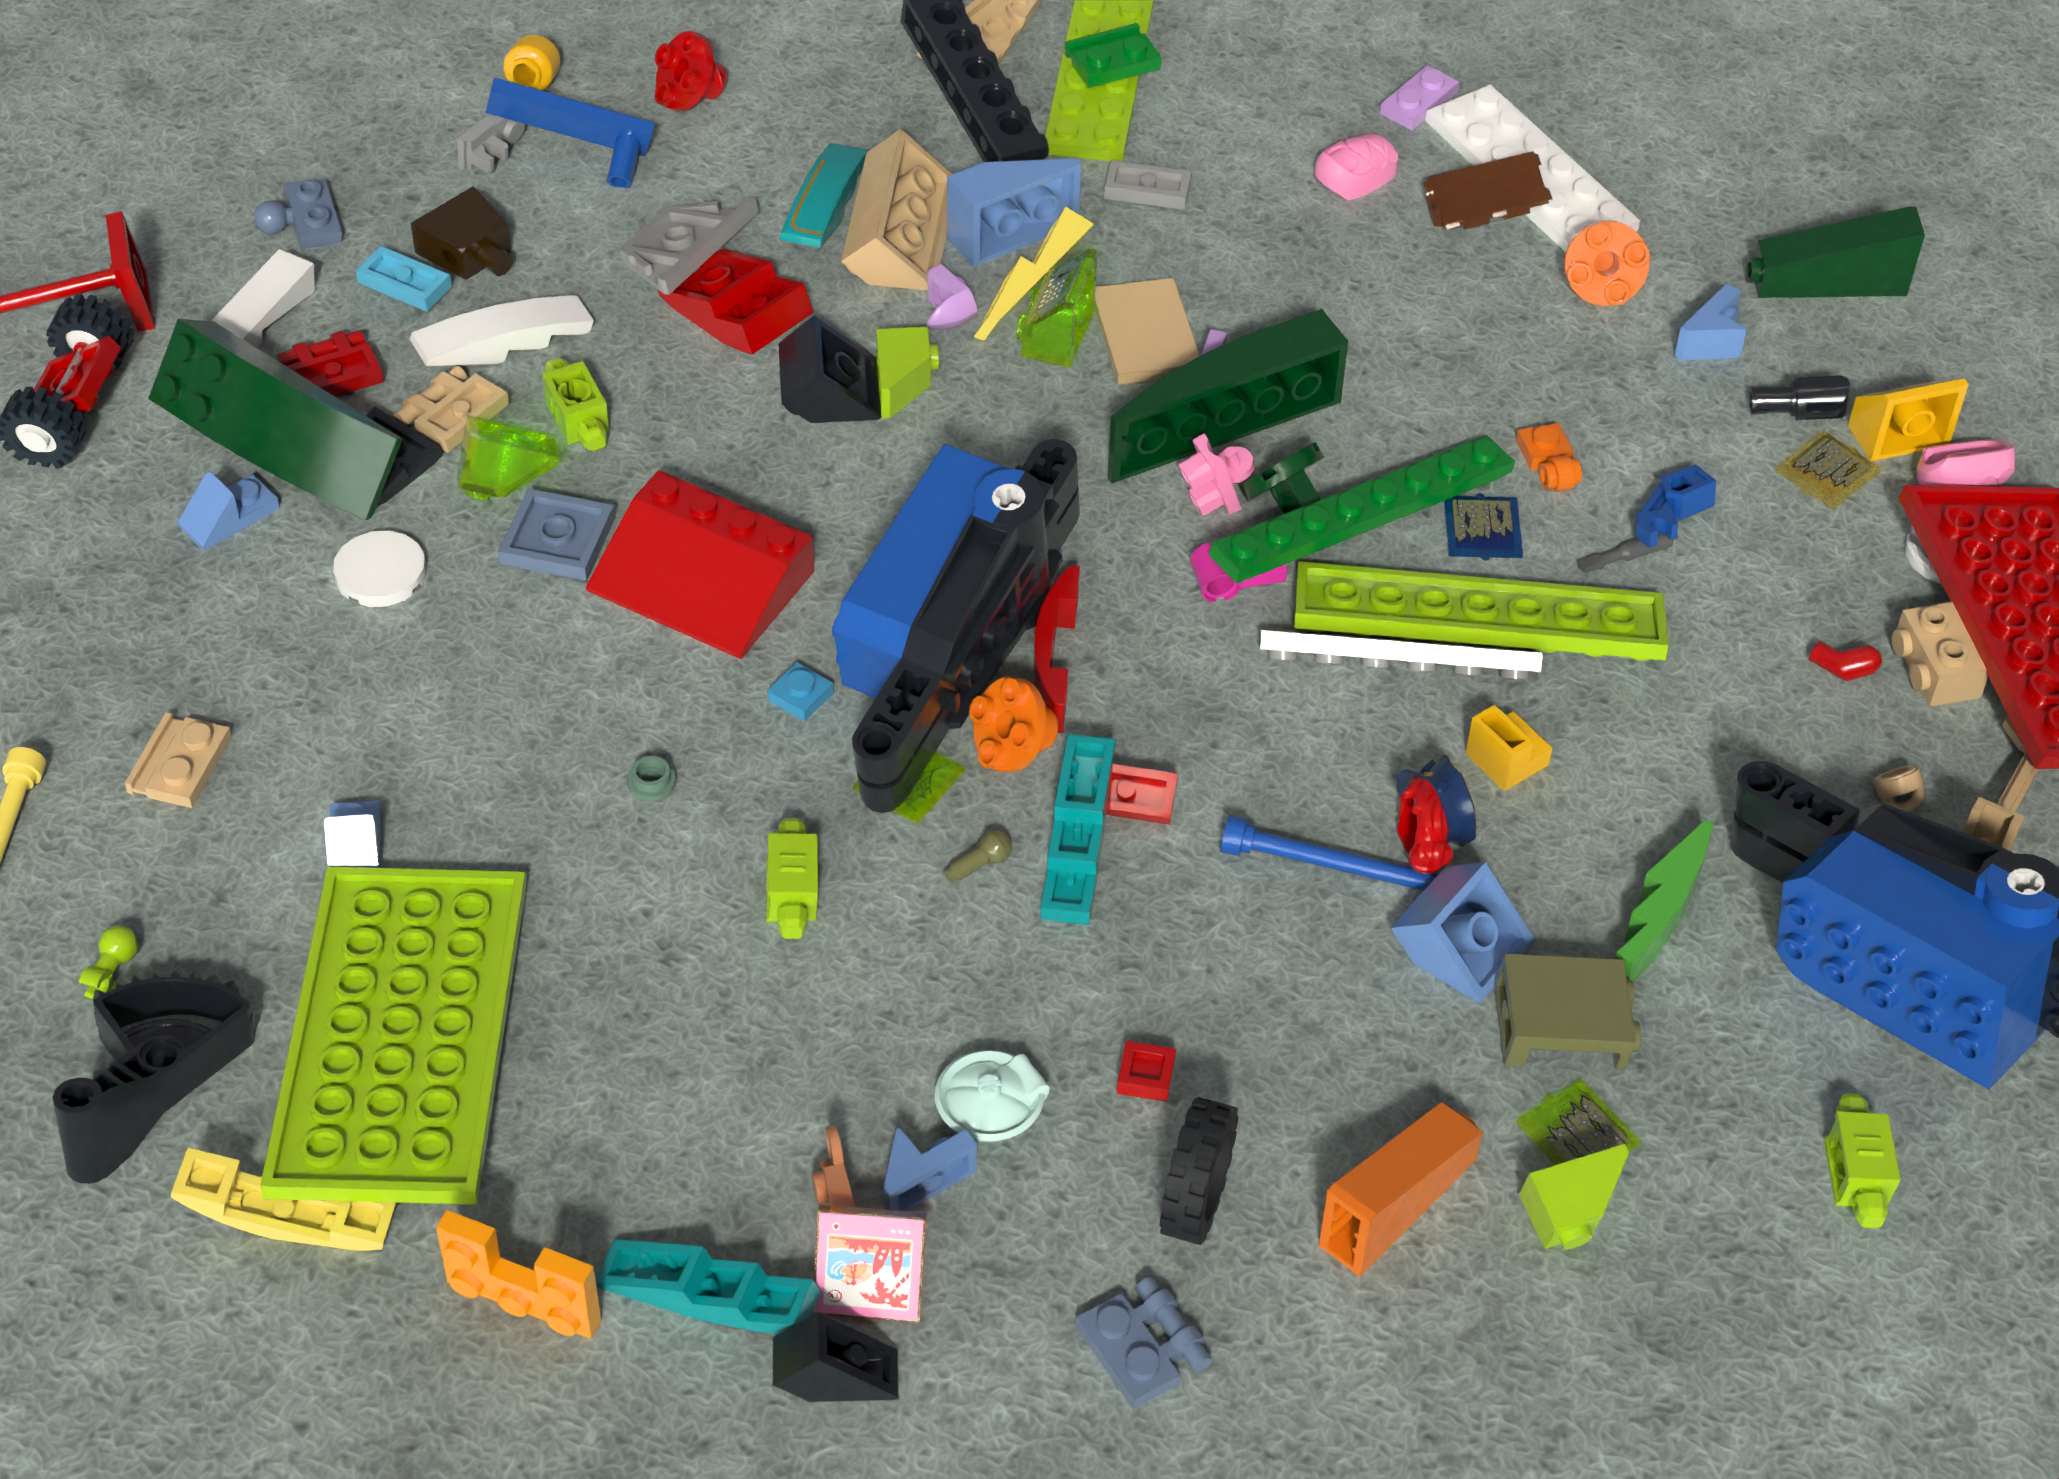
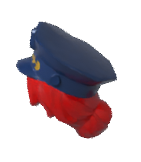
M1443 755L1437 762L1431 760L1422 768L1420 774L1411 770H1401L1396 777L1397 790L1400 796L1397 834L1408 854L1410 866L1413 870L1423 875L1434 873L1452 861L1454 852L1448 844L1449 842L1463 847L1476 839V814L1470 792L1463 775L1454 767L1446 755Z

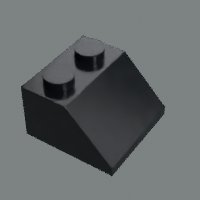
M815 315L778 344L781 403L790 413L799 415L810 423L871 421L881 418L877 359L874 355Z

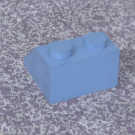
M1486 862L1445 867L1390 927L1415 965L1477 1003L1482 1002L1494 988V982L1504 953L1524 954L1535 941L1532 933Z

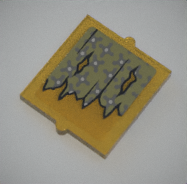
M1823 431L1776 468V472L1798 486L1801 493L1810 494L1834 510L1877 476L1882 468L1857 453L1855 447H1848Z

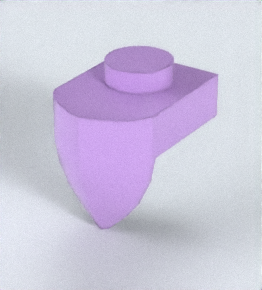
M942 264L928 270V301L936 309L928 319L927 326L933 329L947 330L959 327L972 320L978 312L971 290L966 286L963 279L955 276Z

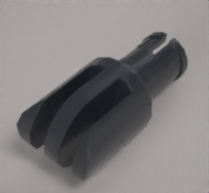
M1842 375L1795 377L1789 386L1750 387L1751 415L1790 413L1791 416H1795V420L1841 419L1846 415L1850 382L1847 377Z

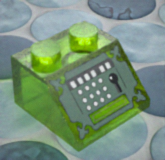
M1088 249L1049 270L1040 288H1033L1029 300L1028 316L1021 315L1016 331V339L1022 341L1021 357L1071 368L1095 312L1098 250Z

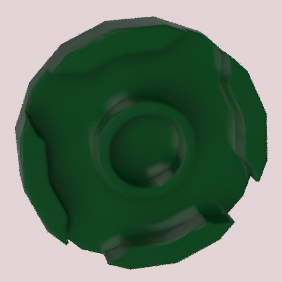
M1314 442L1276 463L1262 474L1260 473L1246 481L1239 488L1247 502L1270 490L1282 513L1286 514L1321 500L1304 470L1325 457L1318 444Z

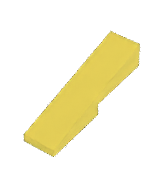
M1065 207L1050 227L1033 261L1030 262L1020 256L1006 275L974 337L985 340L1048 276V273L1053 271L1080 244L1094 224L1068 207Z

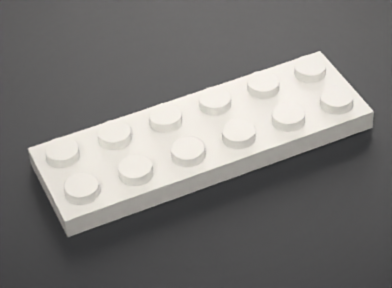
M1491 84L1426 110L1425 121L1473 166L1532 151L1539 155L1542 165L1538 167L1545 187L1550 189L1552 200H1549L1548 204L1530 208V214H1526V216L1565 252L1572 238L1581 229L1598 221H1617L1626 224L1636 232L1638 231L1640 220Z

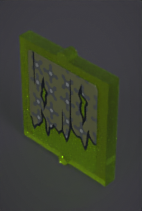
M1582 1080L1554 1097L1551 1095L1545 1096L1543 1104L1523 1115L1516 1122L1555 1165L1622 1144L1626 1145L1629 1152L1641 1145V1141Z

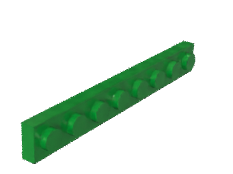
M1485 435L1216 540L1211 544L1209 556L1237 584L1493 482L1511 473L1515 460L1488 435Z

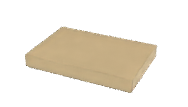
M1174 278L1091 287V301L1118 385L1162 379L1175 369L1200 356Z

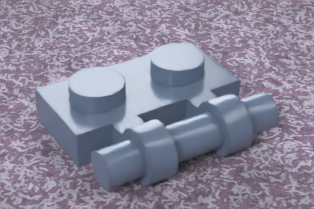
M1147 1277L1137 1284L1135 1289L1144 1301V1304L1135 1309L1132 1308L1121 1293L1076 1316V1328L1133 1409L1179 1385L1180 1374L1174 1367V1364L1185 1359L1195 1373L1202 1372L1212 1363L1211 1357L1203 1347L1205 1340L1195 1326H1188L1177 1311L1178 1302L1168 1289H1161L1153 1277ZM1157 1322L1160 1323L1170 1337V1341L1159 1346L1147 1329V1327Z

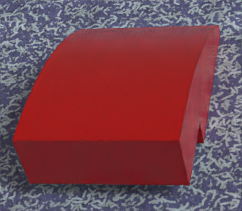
M724 249L716 251L671 294H663L657 289L659 296L678 313L720 342L751 355L814 313L804 283L776 276L772 261Z

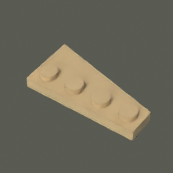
M974 0L965 7L966 14L972 24H976L979 27L986 47L989 51L995 53L998 66L1043 0Z

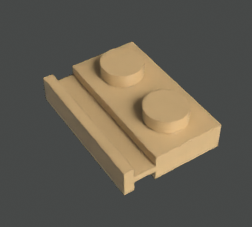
M165 712L125 781L127 793L135 794L136 792L147 795V798L192 808L232 738L230 727L185 717L183 721L173 719L171 713Z

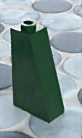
M1904 207L1758 240L1754 258H1749L1747 261V280L1749 283H1755L1758 298L1907 296L1925 236L1917 208Z

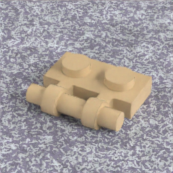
M455 366L447 373L440 372L430 380V386L420 394L413 393L403 401V407L394 413L393 417L406 426L414 421L416 432L449 453L509 405L508 393L476 373L467 379L465 371L461 367Z

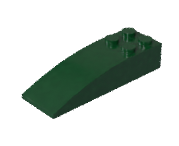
M1323 309L1244 335L1212 349L1175 369L1142 391L1111 416L1108 463L1109 481L1115 483L1196 454L1197 451L1193 439L1202 434L1206 435L1211 448L1341 403L1348 340Z
M177 319L148 398L200 433L247 461L365 520L373 516L402 442V438L214 321Z

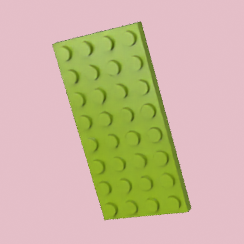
M327 866L260 1184L263 1199L478 1204L527 887L525 872Z

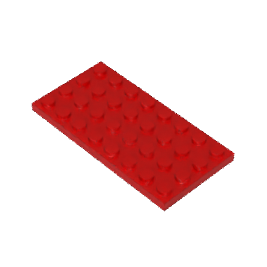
M1905 485L1898 498L1950 601L1953 602L1987 669L1986 673L2034 768L2059 769V488Z

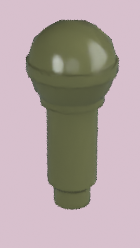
M989 831L984 834L975 849L950 863L949 868L943 871L944 876L952 883L955 880H962L986 864L1003 863L1012 852V842L1007 834L1001 831Z

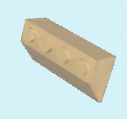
M899 129L866 153L841 262L847 266L851 273L859 276L868 285L928 290V270L941 264L947 236V176L952 175V173L902 129Z

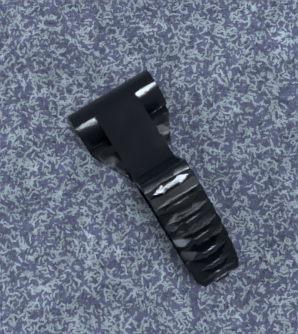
M175 969L170 977H160L154 971L151 979L139 980L134 975L132 982L123 986L114 981L111 991L107 993L95 989L92 1000L99 1038L115 1061L109 1063L107 1070L100 1069L94 1071L93 1080L78 1077L61 1083L55 1089L52 1097L67 1175L72 1180L78 1183L91 1184L107 1178L135 1152L167 1110L254 1043L253 1030L255 1025L253 1013L250 1010L249 1001L240 996L239 989L234 980L221 985L216 974L206 980H202L197 971H194L189 977H181ZM169 1015H196L222 1022L213 1030L199 1023L180 1019L150 1021L132 1027L125 1032L121 1029L135 1022Z

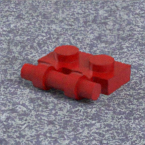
M361 330L347 334L343 331L331 333L329 335L330 339L309 345L305 341L293 344L292 350L277 354L278 362L334 397L384 382L382 369L369 343H365Z

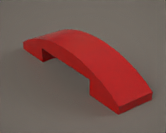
M1072 565L1061 574L1046 595L1035 629L1034 686L1040 692L1043 701H1045V707L1050 708L1055 713L1058 721V733H1063L1068 669L1052 668L1057 627L1075 629L1080 566Z

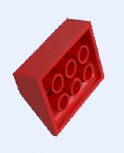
M658 470L632 499L589 579L586 591L742 659L813 574V536Z

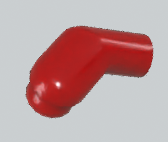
M1823 641L1816 644L1809 657L1811 662L1845 681L1876 673L1882 664L1880 652L1873 647L1861 646L1840 652Z

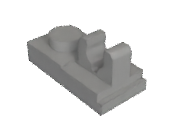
M487 114L457 138L458 167L463 170L468 168L471 171L478 167L487 173H491L494 171V158L492 156H497L501 160L506 161L508 159V143H515L520 139L524 132L525 124Z

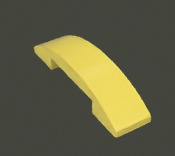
M187 1148L171 1192V1198L188 1208L234 1228L271 1239L357 1251L381 1250L383 1248L396 1203L263 1199L260 1189L262 1177L240 1172V1160Z

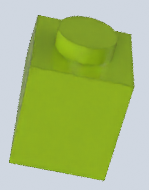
M928 327L876 329V357L881 419L891 418L931 386V370H939L938 344L929 343Z
M1625 1144L1529 1173L1519 1196L1545 1249L1562 1244L1565 1250H1570L1586 1244L1593 1238L1592 1234L1605 1213L1629 1155Z

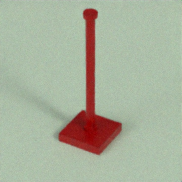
M123 211L105 215L112 262L109 264L110 269L1 295L0 314L115 285L116 289L121 290L137 331L155 329L148 274Z

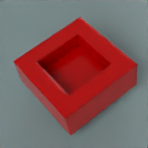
M1126 1041L1117 1082V1094L1168 1102L1176 1060V1049Z

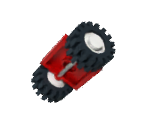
M76 294L73 299L68 297L61 303L46 333V336L49 337L47 340L48 346L56 347L53 354L57 358L48 362L34 389L33 387H25L23 392L20 389L15 391L0 415V441H5L2 447L7 452L15 450L16 452L13 457L20 461L25 457L29 459L28 465H35L36 462H39L42 467L48 468L52 463L56 469L62 468L64 464L68 465L71 462L86 433L84 432L86 422L81 421L83 414L90 411L99 400L97 393L103 382L110 377L114 370L117 371L120 368L134 341L135 332L134 329L130 328L132 322L129 318L121 319L124 312L119 307L114 311L110 309L109 306L112 302L104 299L102 304L98 303L97 296L90 294L85 301L83 294Z

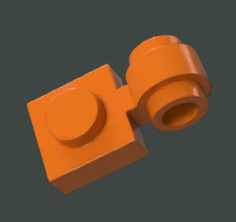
M1559 423L1517 430L1516 442L1530 470L1539 469L1540 482L1545 490L1552 488L1554 492L1572 490L1575 484L1581 483V465L1577 458H1573L1574 451Z

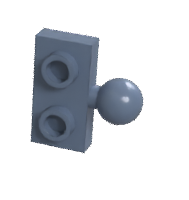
M306 179L284 183V198L287 208H284L275 201H265L258 205L254 212L255 225L266 234H277L287 224H293L300 249L342 242V231L325 179Z

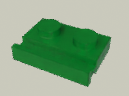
M1138 23L1065 41V56L1072 59V66L1087 88L1161 69V55L1146 34H1141Z

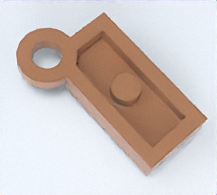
M836 1125L824 1127L829 1160L819 1161V1171L811 1173L817 1204L826 1202L830 1214L858 1216L844 1165Z

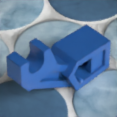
M1698 465L1660 476V484L1642 510L1636 513V538L1648 548L1657 545L1658 533L1665 534L1670 540L1677 538V520H1683L1715 506L1716 480Z

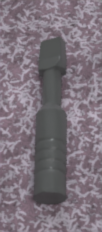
M1658 533L1657 545L1648 548L1639 539L1621 544L1616 550L1601 555L1596 553L1579 560L1578 568L1584 573L1603 569L1604 565L1619 560L1629 561L1671 547L1673 539L1670 540L1665 534Z

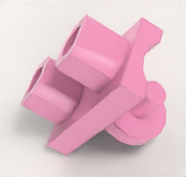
M1205 434L1193 439L1197 453L1178 463L1179 470L1190 487L1187 490L1190 499L1202 516L1222 505L1229 514L1240 511L1241 506L1233 483H1241L1252 474L1255 463L1251 452L1240 446H1229L1216 456L1213 454Z

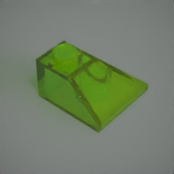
M467 415L457 472L458 488L464 489V493L467 496L479 500H491V496L506 497L558 465L559 453L554 435Z

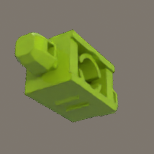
M560 357L548 360L545 365V372L542 373L545 403L567 444L580 441L583 447L590 451L604 448L607 442L606 433H609L607 405L585 363L581 361L570 365L568 361Z
M785 818L778 825V833H768L766 922H777L778 931L783 938L799 939L806 932V922L816 921L818 900L817 834H806V826L799 818Z
M1845 1093L1841 1096L1836 1107V1120L1831 1131L1823 1140L1835 1206H1852L1855 1218L1863 1228L1882 1227L1887 1217L1888 1204L1901 1181L1889 1115L1871 1113L1868 1102L1861 1094Z

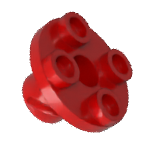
M684 31L675 36L669 44L664 43L657 49L655 64L658 66L654 95L656 103L677 112H684L694 107L701 98L715 99L724 90L727 79L726 70L722 64L714 61L712 46L704 35L694 31Z

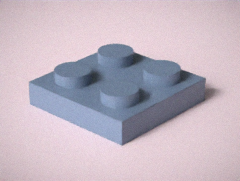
M528 488L498 550L499 563L587 581L615 519L614 505Z

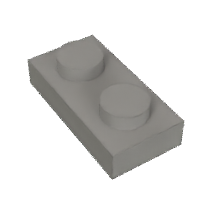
M1111 160L1104 186V199L1185 210L1191 186L1192 171Z

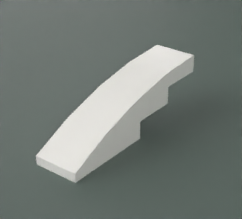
M577 295L540 297L493 305L448 318L412 332L410 341L426 366L499 364L505 362L509 350H529L548 347L552 335H583L589 333L594 320Z

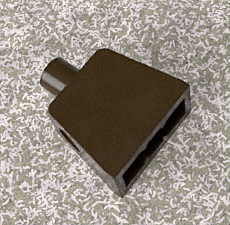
M473 186L410 223L415 253L464 280L469 279L485 268L496 276H502L512 267L513 257L510 255L511 245L508 225L505 219Z

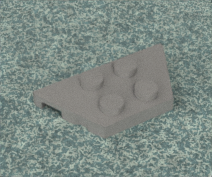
M752 197L743 198L742 203L737 208L720 210L718 201L703 202L697 205L667 206L619 248L623 263L663 294L669 295L759 213L756 199Z

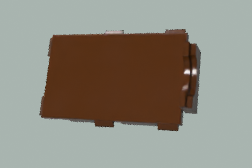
M1532 151L1426 178L1427 181L1423 182L1424 194L1434 227L1443 225L1444 229L1449 230L1461 227L1460 225L1463 224V228L1468 229L1489 224V218L1491 217L1494 219L1504 216L1505 220L1530 214V208L1548 204L1549 200H1552L1550 189L1544 185L1538 167L1542 165L1539 155Z

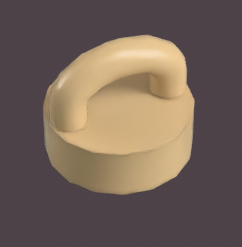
M1907 765L1889 770L1878 775L1873 780L1877 797L1881 799L1882 803L1906 812H1912L1918 808L1924 799V780L1919 767L1916 765ZM1912 791V796L1903 803L1894 802L1893 797Z

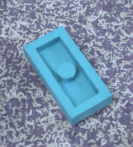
M380 246L355 270L359 284L425 312H428L452 288L450 274L383 246Z

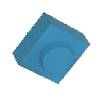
M796 662L767 690L768 701L805 722L834 694V683Z

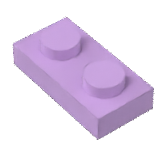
M1427 65L1381 103L1380 114L1413 130L1425 120L1426 110L1446 103L1458 93L1460 81Z

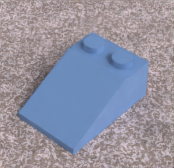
M1077 158L983 162L947 176V239L972 267L1044 239L1050 227L1065 207L1079 214L1081 162Z

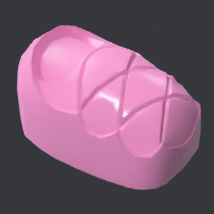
M1370 133L1356 136L1324 149L1315 163V176L1326 188L1347 201L1373 192L1395 177L1398 168V155L1393 145L1379 134Z
M1977 440L1923 448L1917 465L1918 484L1996 487L2007 481L2015 471V446L2002 440Z

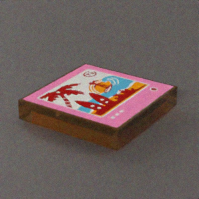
M819 1205L813 1280L820 1289L821 1294L812 1315L819 1311L827 1316L920 1323L928 1213Z

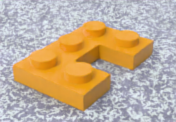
M445 1211L436 1226L447 1283L457 1293L467 1298H477L480 1295L496 1301L504 1311L516 1317H524L526 1314L542 1319L559 1334L573 1336L575 1333L592 1339L601 1323L594 1266L544 1247L534 1263V1271L500 1257L495 1228L452 1211Z

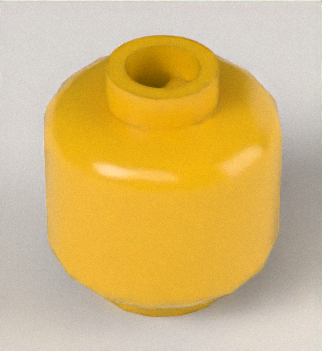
M536 34L526 35L518 39L504 59L503 70L506 79L509 82L541 91L547 89L559 72L561 63L559 51L551 41L543 36Z

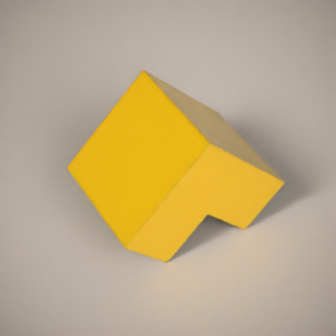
M1493 705L1472 717L1465 754L1503 791H1506L1547 767L1550 763L1553 748L1514 711L1505 715L1496 705Z

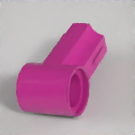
M1212 542L1198 547L1190 558L1201 594L1208 602H1216L1215 598L1224 597V600L1231 599L1237 595L1241 588L1286 582L1287 568L1285 564L1236 584L1209 556Z

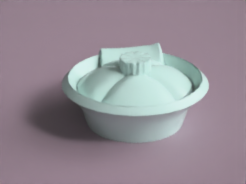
M982 1050L968 1053L951 1062L939 1076L934 1095L937 1110L950 1128L958 1133L966 1129L974 1140L996 1142L1014 1137L1034 1123L1042 1110L1043 1102L1049 1094L1050 1087L1033 1067L1026 1055L1019 1054L1015 1056L1002 1051Z

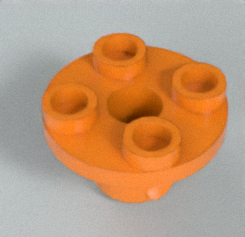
M1610 220L1589 224L1572 238L1566 249L1564 257L1566 279L1573 291L1589 303L1600 306L1622 305L1640 290L1647 278L1650 265L1649 249L1641 236L1626 224Z
M1003 677L993 682L982 696H977L973 699L969 715L974 723V741L978 751V761L982 767L1000 772H1018L1026 768L1035 759L1039 751L1047 750L1056 740L1058 734L1057 717L1050 708L1045 707L1046 703L1043 701L1040 692L1030 681L1018 677Z

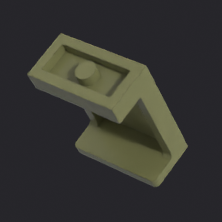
M1504 953L1494 982L1504 1066L1525 1067L1531 1049L1613 1053L1615 1069H1626L1632 1052H1637L1640 1048L1641 1027L1638 1021H1633L1631 1009L1635 997L1634 983L1632 980L1626 979L1623 959Z

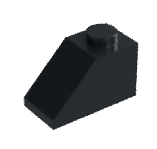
M818 1311L773 1336V1386L808 1402L895 1400L899 1398L898 1349Z

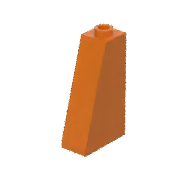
M1440 1102L1337 1180L1327 1190L1319 1246L1360 1277L1477 1159L1483 1131L1467 1115L1455 1112L1446 1104Z

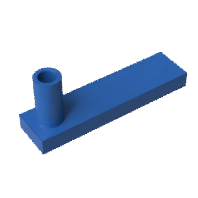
M495 77L485 112L614 149L607 183L612 187L629 188L631 186L638 155H646L655 123Z

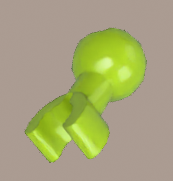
M115 925L106 929L100 935L98 942L100 957L94 966H87L79 978V983L89 986L84 993V997L93 999L95 989L105 993L109 992L113 985V974L118 965L127 963L135 957L139 946L130 928Z

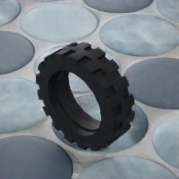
M1197 1097L1193 1100L1192 1106L1188 1109L1185 1116V1125L1181 1127L1178 1145L1174 1149L1171 1159V1170L1166 1179V1193L1161 1205V1211L1163 1212L1159 1223L1161 1234L1197 1245H1202L1205 1242L1207 1233L1210 1232L1214 1214L1217 1212L1220 1203L1221 1193L1225 1188L1226 1175L1232 1160V1148L1237 1134L1235 1130L1238 1125V1108L1202 1097Z

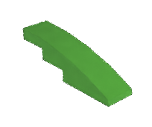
M1705 819L1646 873L1639 900L1641 904L1631 913L1625 937L1627 943L1617 951L1615 959L1624 960L1627 980L1634 982L1646 970L1678 927L1698 883L1714 826L1709 820Z

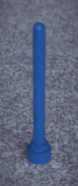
M1230 814L1227 818L1220 852L1238 857L1240 852L1250 854L1251 850L1423 891L1439 875L1436 873L1423 875L1410 867L1256 831L1255 825L1247 824V818Z

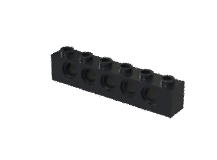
M903 0L900 22L983 162L1045 160L1049 155L1046 137L1042 133L1039 134L1032 122L1029 109L1025 105L1022 106L1016 96L1012 81L1009 78H1005L1000 70L995 53L988 50L982 40L979 27L976 24H972L966 14L963 1Z

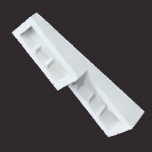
M279 249L211 321L218 323L258 348L263 343L262 330L315 291L314 263Z

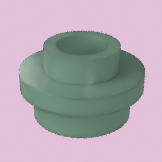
M645 756L633 764L627 776L629 791L636 798L644 801H657L671 794L676 785L674 770L666 760L658 756Z

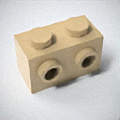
M1953 602L1902 610L1897 629L1892 634L1893 649L1898 657L1904 658L1910 669V680L1913 688L1916 691L1922 692L1929 707L1981 698L1988 680L1987 669Z

